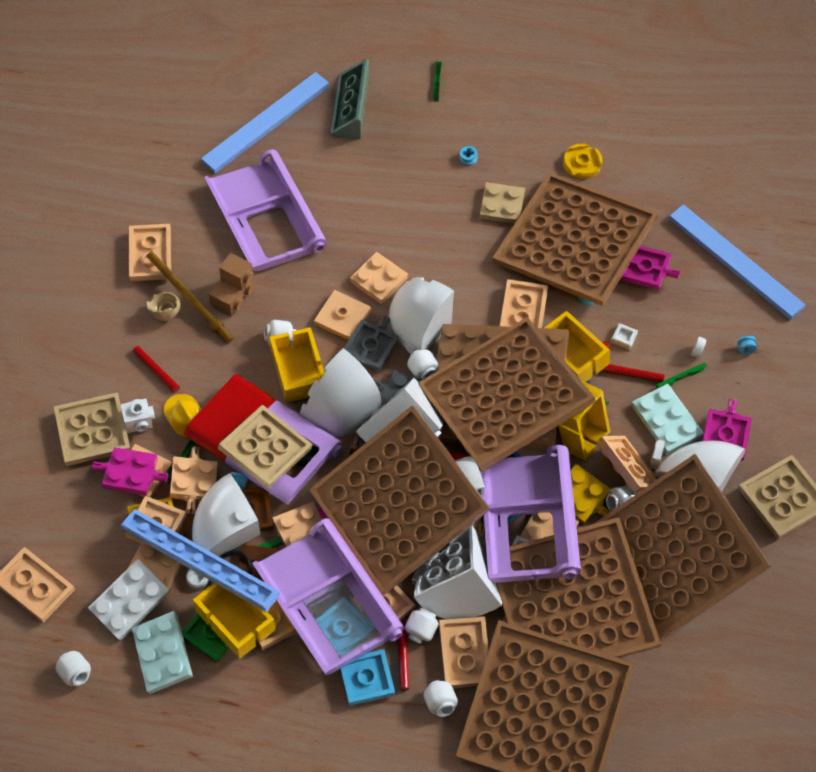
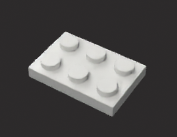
M137 559L88 608L121 641L171 591Z

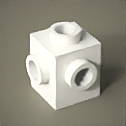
M135 399L121 404L127 433L142 432L153 427L151 419H155L153 406L148 407L147 399Z

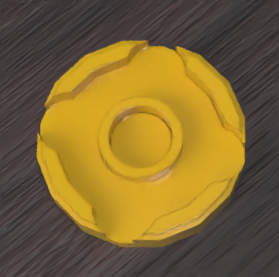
M588 144L570 146L563 156L564 169L572 177L578 179H589L596 176L600 172L603 163L602 155L595 147L593 149Z

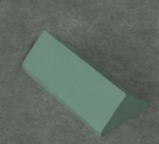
M367 58L339 74L331 127L332 136L361 139L369 83V60Z

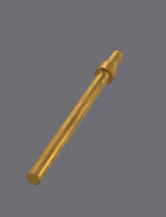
M153 251L149 252L146 257L210 324L209 327L227 343H230L234 337L224 328L223 322L219 318L216 319Z

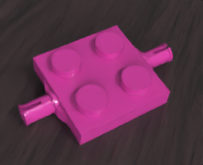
M640 246L620 280L659 290L666 276L679 279L681 271L669 268L671 253Z
M728 399L727 410L709 409L702 441H723L738 445L745 449V453L741 458V461H744L752 418L741 416L735 412L738 401L736 399L734 401L733 399Z
M114 447L107 464L94 461L92 465V471L105 472L102 486L103 489L147 496L149 486L154 480L166 483L168 480V473L155 471L158 458L157 454Z

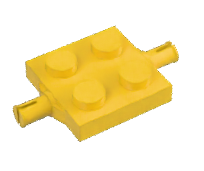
M576 464L571 469L575 518L582 524H585L596 513L604 517L611 512L603 506L604 500L611 489Z

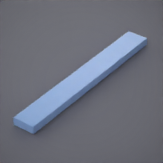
M315 72L202 157L201 162L216 174L329 88V82Z
M684 204L670 215L669 220L788 319H793L804 309L806 304Z
M136 509L120 525L123 531L264 612H267L280 596L279 591Z

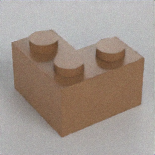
M230 253L219 267L220 281L210 292L209 297L212 307L232 316L236 310L241 309L244 299L247 295L252 294L255 285L252 263Z

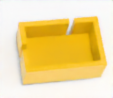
M565 311L544 327L569 330L566 363L580 380L587 382L593 377V373L597 374L610 364V349L569 312Z
M311 327L292 331V347H290L288 333L269 337L270 350L286 403L310 398L307 395L315 380L320 382L325 373Z
M582 381L593 394L596 402L559 424L562 443L568 448L569 453L586 461L596 449V445L583 439V437L597 444V441L602 436H607L611 431L603 390Z
M215 583L193 599L195 611L208 625L211 624V629L239 659L256 646V640L260 643L276 630L275 620L268 612L262 611Z

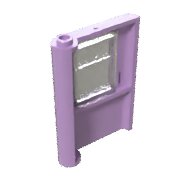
M328 518L314 525L310 535L260 562L255 561L252 563L263 581L279 591L280 596L277 602L325 675L339 670L389 640H397L403 634L404 626Z

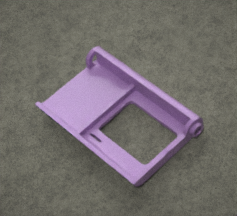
M272 149L264 152L258 164L214 178L204 177L247 261L252 263L253 271H261L324 250L327 241L276 150ZM276 208H282L303 247L267 258L246 219Z
M554 445L546 450V455L504 458L485 471H481L485 486L483 499L491 508L484 514L488 579L492 582L502 583L560 577L565 579L575 578L581 572L568 448L564 445ZM551 513L557 565L553 568L512 570L507 518L512 515Z

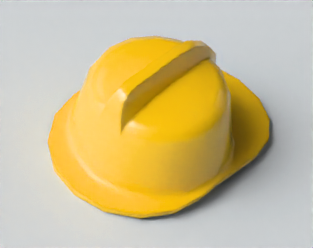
M177 394L166 401L163 411L173 430L178 435L186 437L184 435L186 427L202 409L192 396Z

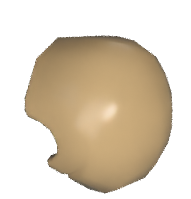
M171 292L154 294L152 301L146 302L150 315L158 321L173 319L181 306L178 297Z

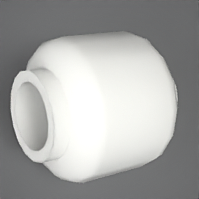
M272 320L265 326L264 340L270 346V336L288 333L291 344L293 342L292 331H296V329H293L289 321Z
M416 350L410 355L407 365L415 378L424 380L437 371L438 362L429 350Z
M626 485L614 487L607 495L606 505L610 511H613L637 493H634Z
M420 608L419 611H412L404 628L410 634L408 639L418 644H421L422 640L430 641L439 624L435 619L436 615L423 608Z
M77 651L62 654L55 667L56 673L68 686L84 684L88 680L91 671L88 661Z
M433 681L424 691V699L431 714L446 717L453 713L458 699L450 683L446 681Z

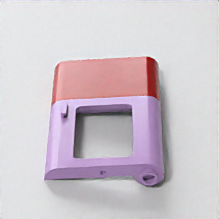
M235 374L193 418L184 432V435L245 475L287 505L316 474L327 459L337 458L342 451L340 440L239 374ZM262 405L319 449L318 453L297 477L292 478L285 473L269 490L218 449L219 444Z

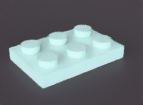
M669 384L632 401V408L655 440L665 441L663 451L666 455L703 437L704 432Z
M172 611L132 628L148 693L152 694L193 677L176 612Z

